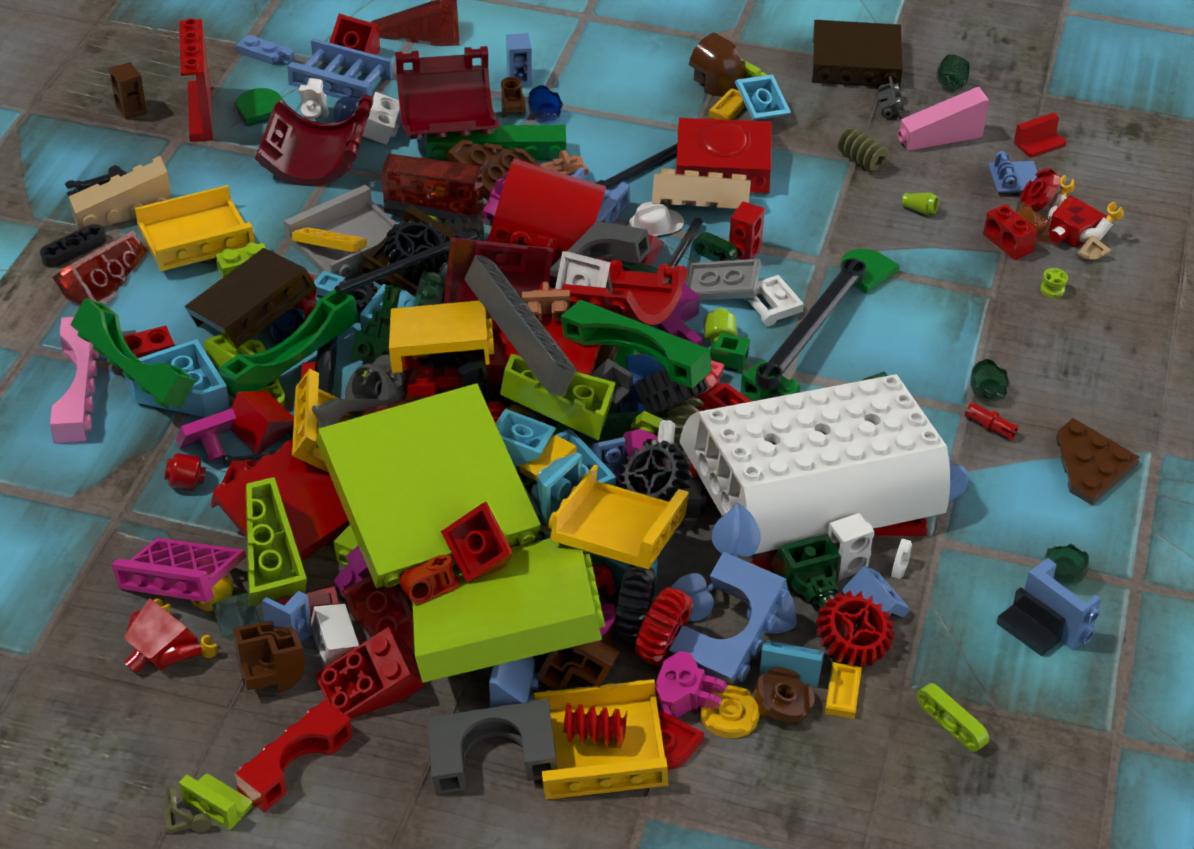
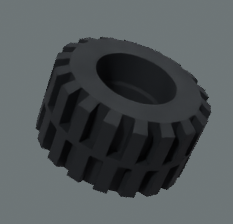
M665 369L641 378L634 384L645 411L650 414H656L705 392L708 388L705 378L693 389L672 381Z

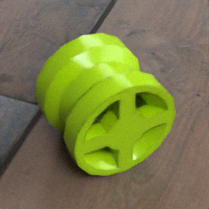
M1058 268L1045 270L1043 282L1040 286L1041 293L1049 298L1063 296L1068 275Z

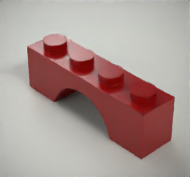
M324 699L316 707L309 709L306 715L296 724L289 726L273 743L267 744L250 762L244 763L239 768L238 772L235 773L238 792L251 799L253 805L262 812H265L286 794L283 773L288 764L297 757L309 753H322L331 756L352 738L351 718Z

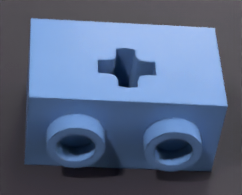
M529 34L506 35L508 77L518 78L521 81V86H531L532 48Z

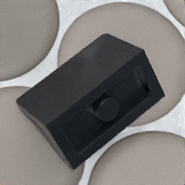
M1020 587L1015 592L1013 605L998 616L996 624L1037 654L1043 656L1060 642L1065 618Z

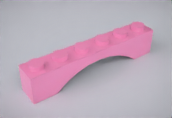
M74 317L61 318L60 339L63 353L74 363L77 371L68 391L52 405L50 427L54 443L87 442V433L89 430H92V417L89 412L94 411V401L91 394H95V380L92 377L97 376V364L94 359H98L99 353L92 348L93 344L91 342L81 339L77 335L78 331L70 325Z

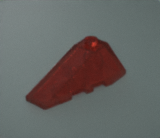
M434 0L371 21V23L379 25V38L390 40L408 38L411 39V43H419V40L429 41L432 46L460 45L457 0Z
M133 230L72 263L52 278L68 300L81 305L84 299L87 298L106 304L116 296L120 286L125 283L127 276L137 266L147 250Z
M370 575L342 590L351 615L368 632V635L373 637L387 627H390L405 640L418 668L414 645L413 602L402 590L400 583L392 587L382 586L376 588Z

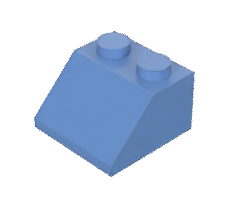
M528 657L493 666L489 682L490 708L535 700L533 690H539L540 681L536 679L539 672H536V659Z

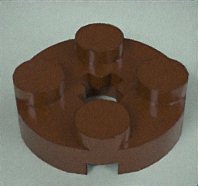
M776 667L769 669L766 674H762L754 687V698L759 705L758 711L763 717L773 718L785 723L799 724L804 720L814 704L813 689L809 683L805 686L799 680L800 675L795 671ZM784 692L788 698L782 697L779 693Z

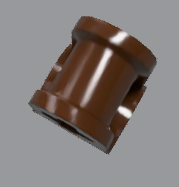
M506 77L501 81L502 117H506L507 114L526 115L525 97L522 92L521 81L518 78Z

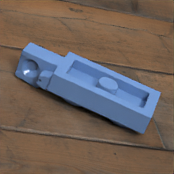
M248 34L236 44L237 53L272 65L276 62L285 65L295 62V52L293 50Z

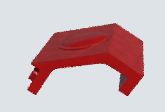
M679 117L676 174H685V170L699 171V176H708V172L723 173L722 178H732V174L746 175V180H751L750 193H769L772 122Z

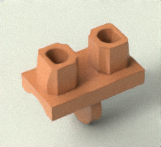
M566 150L559 152L558 159L541 164V167L570 176L574 175L580 167L585 169L584 175H588L589 172L588 167L583 163L581 155L569 156Z
M543 282V290L522 292V299L539 321L542 320V314H552L553 320L561 321V315L570 309V290L549 289L548 282Z

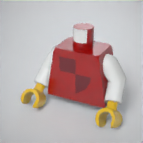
M1062 176L1060 178L1061 190L1059 193H1056L1048 212L1050 240L1055 244L1064 241L1072 247H1079L1085 244L1092 235L1100 241L1112 227V221L1122 219L1124 215L1122 207L1114 212L1117 209L1116 202H1111L1107 206L1109 214L1107 216L1072 195L1066 197L1067 193H1071L1075 189L1074 179H1072L1071 184L1065 186L1066 176Z

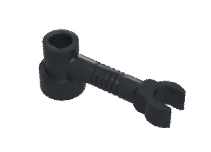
M114 165L109 168L106 175L85 181L69 180L65 183V186L68 189L73 187L75 189L67 192V195L71 196L96 184L101 186L109 182L111 177L118 174L121 177L127 174V172Z

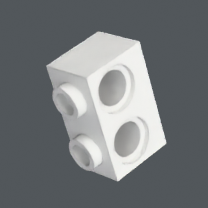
M375 92L373 106L366 122L363 137L387 145L390 137L395 138L399 127L397 125L401 118L399 100Z
M860 513L829 523L828 535L841 556L834 567L836 578L839 581L857 574L863 566L868 567L874 530Z

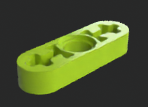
M929 683L917 691L916 698L921 708L968 750L976 752L989 743V735L985 727L936 684Z

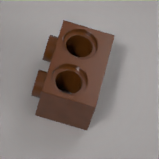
M128 62L109 68L115 106L123 117L127 120L147 113L142 78L132 63Z

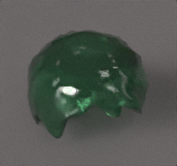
M948 54L938 67L936 73L938 82L948 90L962 89L969 79L970 64L966 59L958 55Z
M984 359L976 363L972 368L970 387L974 395L986 402L1006 399L1007 389L1010 386L1007 371L998 367L990 359Z
M1072 543L1068 546H1054L1047 549L1045 559L1049 558L1057 564L1053 577L1054 580L1063 586L1076 585L1083 581L1089 568V555L1086 551H1081Z

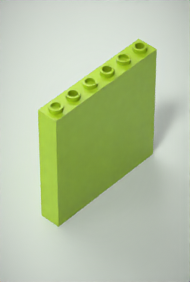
M477 383L318 429V447L376 588L382 586L392 587L399 584L400 578L405 571L426 563L439 555H450L453 561L451 567H453L456 561L441 531L483 502L488 503L509 546L519 543L521 545L531 543L538 536L541 524Z
M550 538L511 547L513 555L505 567L471 582H466L456 563L452 569L454 575L460 581L457 589L437 596L423 604L413 602L415 658L422 682L602 640L600 628L605 627L590 552L551 541ZM421 582L417 583L412 590L418 588Z

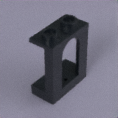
M472 350L457 351L469 361L466 364L460 361L456 352L429 354L434 369H444L445 366L449 365L459 366L460 368L457 369V373L462 387L477 383L486 403L495 399L485 361Z

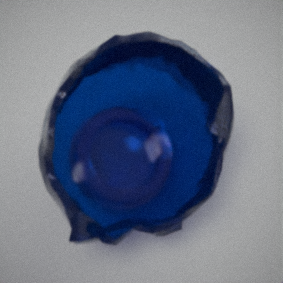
M538 85L528 95L529 111L535 119L547 122L560 118L563 102L558 92H552L545 85Z

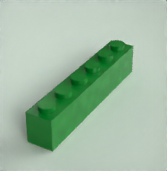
M500 125V128L494 129L493 134H480V130H471V135L457 136V131L447 132L448 137L434 138L433 133H427L426 141L427 161H450L445 155L463 139L470 140L472 144L484 145V143L502 145L503 149L509 150L520 148L524 149L535 160H553L559 158L560 151L566 150V125Z

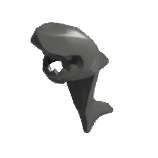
M390 354L378 357L373 364L359 366L348 381L345 399L327 400L323 404L312 407V412L318 420L319 428L337 424L341 417L349 416L351 420L402 405L407 391V378L404 366L403 372L392 373ZM367 370L365 379L361 385L360 383L363 379L361 375H363L365 373L364 371Z

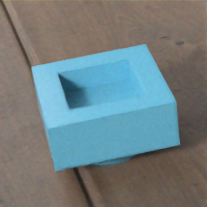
M323 271L314 281L317 287L316 294L321 296L327 295L340 282H346V278Z

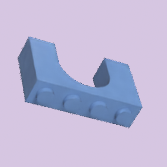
M723 552L710 575L712 585L718 590L743 600L751 608L752 614L747 627L732 638L714 639L682 625L669 652L671 656L679 651L691 653L698 668L704 669L705 675L722 679L727 685L737 686L739 681L743 682L746 679L750 669L748 664L753 656L756 657L760 653L763 646L762 638L766 631L770 632L776 622L775 614L779 606L783 607L786 604L790 591L787 587L786 578Z

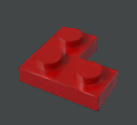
M424 365L413 369L408 383V396H434L438 387H462L457 373V369L460 367L449 365L445 366L444 369H433L432 366Z

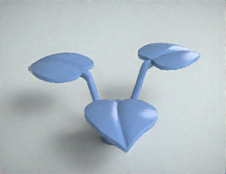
M739 503L735 504L730 511L723 515L713 527L712 542L720 553L726 552L735 557L738 554L749 557L757 551L761 539L758 525L752 514ZM689 573L681 576L672 584L671 588L679 589L692 597L693 607L689 621H699L710 614L714 606L713 596L709 593V591L714 589L712 582L706 587V581L701 574ZM790 594L786 604L783 607L779 606L775 614L776 622L770 632L766 631V633H784L796 627L795 603ZM749 607L747 609V617L750 621L752 610Z

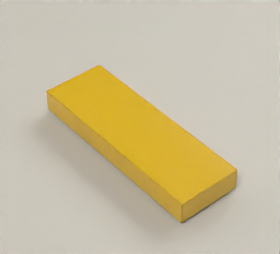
M309 227L292 232V241L349 252H356L367 247V239Z

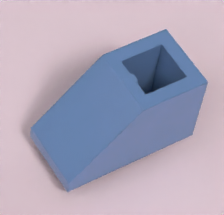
M624 437L589 444L592 452L616 476V481H620L618 476L624 473L620 465H625L626 441Z

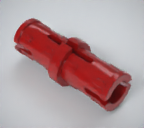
M971 402L968 405L967 409L970 412L965 411V417L982 424L987 431L993 430L1010 441L1014 439L1016 433L1013 431H1018V425L1000 417L998 412H990L975 402Z

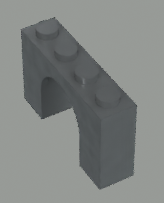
M596 221L568 252L595 259H613L639 264L649 254L651 246L647 229ZM561 258L551 267L549 287L553 289L556 287ZM608 273L606 288L612 293L613 288L610 274Z
M548 699L427 717L431 774L436 795L467 791L465 775L466 755L473 745L488 737H508L521 745L524 752L528 781L543 779L542 771L558 769Z

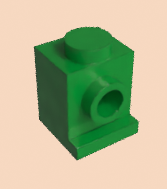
M720 333L717 342H712L710 356L713 357V361L725 364L727 368L737 369L738 374H743L749 358L750 339Z

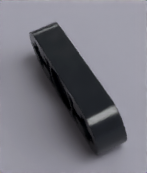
M98 224L88 225L42 247L40 250L42 264L49 268L58 267L102 246L106 242L104 227ZM73 244H78V246L76 247H68Z

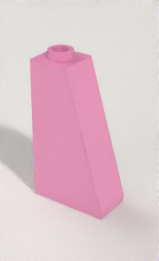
M977 87L901 119L900 129L897 131L898 140L907 151L981 138L984 133L989 99L981 88Z

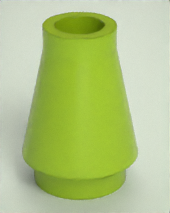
M933 192L904 193L902 207L910 208L927 216L936 214L938 210L939 197L934 195Z

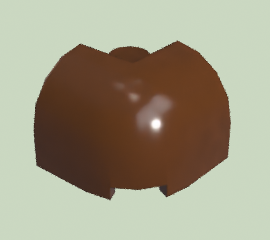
M714 32L703 38L694 48L689 66L694 68V80L705 86L704 93L712 96H724L731 88L738 90L735 81L745 79L746 66L745 61H741L739 54L735 50L736 45Z
M273 621L232 628L238 665L247 690L263 689L270 685H276L278 693L291 689L299 682L304 673L305 659L301 641L293 626L289 628L274 626Z
M600 640L553 651L546 658L536 679L555 690H565L570 681L579 687H600L603 685L620 652Z

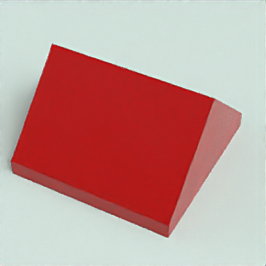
M339 13L329 43L377 55L380 52L379 25Z
M267 391L237 393L232 405L236 420L230 430L255 455L261 454L294 428V416Z
M483 502L441 531L466 582H471L505 567L513 555L487 502Z

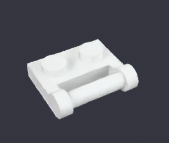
M779 275L758 281L756 295L761 294L773 309L768 310L757 296L743 298L744 301H748L761 316V321L767 327L774 325L777 320L803 312L804 303Z

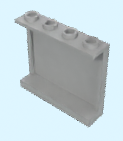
M367 185L358 187L284 220L286 240L321 273L327 271L346 279L360 273L357 269L361 254L364 252L369 255L386 237L387 232L391 230L394 224H397L371 201V189ZM309 227L367 239V247L356 252H349L292 241V232Z

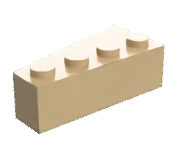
M161 156L152 159L153 162L142 167L140 164L132 168V172L121 177L119 174L113 176L109 182L101 186L96 184L69 196L72 216L78 230L92 224L104 227L136 219L134 208L172 199L168 172Z
M661 168V173L656 172L654 174L652 203H660L662 201L674 205L691 204L703 207L715 206L718 208L737 209L742 201L749 203L751 180H746V175L732 174V178H722L723 173L708 172V176H699V171L685 170V174H675V169Z

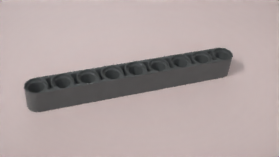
M475 255L464 278L466 283L542 386L555 395H565L576 373V368L497 265L484 256Z

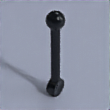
M271 450L268 454L273 455L277 450ZM266 454L237 457L225 455L222 461L225 465H230L232 460H260Z

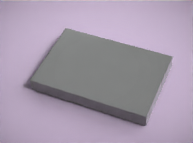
M760 259L688 263L687 277L684 284L699 294L700 300L752 298L756 296L762 266Z

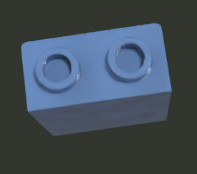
M1047 558L1028 572L1025 590L1065 618L1060 641L1074 650L1082 643L1087 644L1094 636L1095 621L1100 615L1099 606L1101 598L1096 595L1088 602H1084L1053 579L1057 564Z

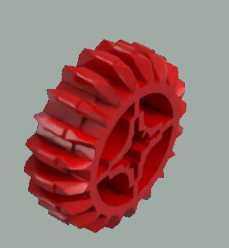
M667 587L660 592L655 602L651 604L649 612L646 613V618L638 632L639 636L635 646L638 657L649 664L657 666L663 665L664 660L671 657L669 649L682 625L687 626L693 607L692 597L679 589Z
M851 591L846 592L844 596L838 593L834 599H828L818 613L819 616L815 626L818 628L816 637L822 639L820 647H828L827 657L833 654L836 655L837 663L845 660L849 666H853L854 663L859 667H864L866 663L869 666L874 665L877 660L880 661L884 658L886 652L892 646L891 641L894 638L895 632L892 631L894 622L887 620L890 616V611L882 612V603L874 604L873 595L867 599L863 598L862 591L857 593L855 597ZM857 623L858 626H857L856 632H855V634H854V636H853V635H852V632H853V630H854L855 624Z

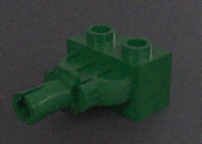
M385 285L382 308L373 309L372 319L365 324L362 331L355 333L351 358L373 364L378 357L390 354L391 309L398 308L401 288L396 287L394 289L395 286Z
M828 534L781 545L770 563L774 574L786 578L787 587L791 586L797 593L805 596L809 604L812 603L822 608L826 601L830 598L834 599L839 591L834 583L836 577L834 567L841 556Z

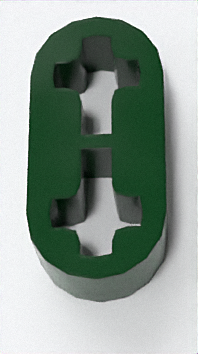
M703 232L693 242L695 251L711 261H732L738 258V250L734 244L711 233Z

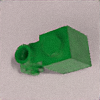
M765 360L760 361L742 374L740 393L751 401L795 394L801 390L796 380H788L783 376L781 385L776 389L767 390L759 387L755 382L756 369L760 364L767 363Z

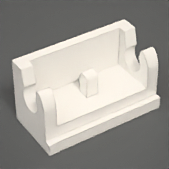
M345 604L314 607L311 620L312 634L323 668H325L343 654H347L359 646Z

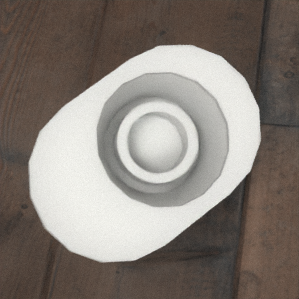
M650 201L641 204L636 209V213L629 220L628 226L647 229L649 235L656 237L679 231L683 228L684 219L678 212L668 209L665 205Z

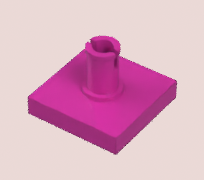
M231 408L181 426L175 439L178 448L181 449L202 441L210 462L223 458L226 454L217 436L230 431L236 420L233 409Z

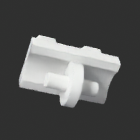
M309 78L307 86L300 85L299 88L303 104L301 107L302 115L307 119H315L319 115L327 118L329 110L326 103L327 96L323 92V81Z

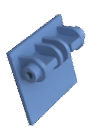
M1004 151L996 154L993 163H988L998 193L1022 192L1030 179L1034 181L1037 178L1035 174L1038 171L1034 161L1010 162L1009 155Z

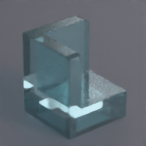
M248 593L235 595L212 604L223 637L232 635V628L261 622L256 605L249 607Z

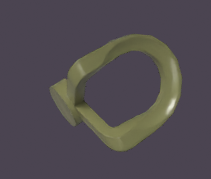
M168 787L164 804L166 833L171 834L190 827L194 832L198 833L208 831L211 828L210 816L206 814L191 816L178 809L176 804V788ZM171 810L177 817L185 820V822L172 825Z

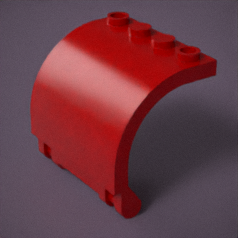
M514 158L504 183L487 241L509 244L511 235L516 231H526L558 239L553 262L556 263L561 258L562 251H568L596 222L606 186ZM519 237L518 241H513L517 245H527L523 237Z
M611 260L609 274L613 288L612 293H610L608 288L564 284L562 289L559 290H570V308L579 300H583L640 323L655 325L664 321L677 305L683 292L681 288L687 277V268L676 265L673 268L668 264H661L658 267L657 274L622 271V262L620 260ZM670 278H672V284H668ZM543 282L538 290H543Z

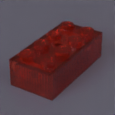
M388 154L381 171L384 204L387 199L476 216L478 218L483 205L482 166Z

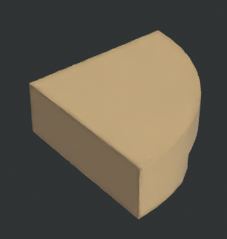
M1092 235L1077 252L1076 256L1083 260L1094 261L1103 258L1111 250Z

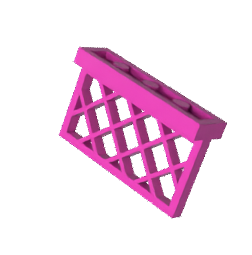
M156 538L132 559L118 558L111 566L119 589L208 602L214 597L211 587L245 559L246 554L243 549Z

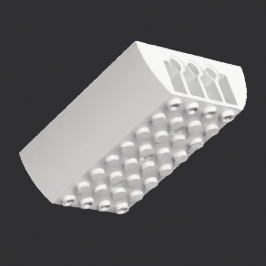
M897 374L696 412L688 418L681 433L680 444L721 515H725L735 504L739 503L754 517L761 539L760 545L754 554L776 550L781 545L828 534L829 523L860 513L864 520L871 524L872 528H878L939 515L947 511L950 495V465L947 445Z

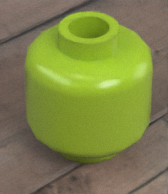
M714 309L704 319L705 340L710 344L717 342L720 333L737 336L736 317L726 309Z

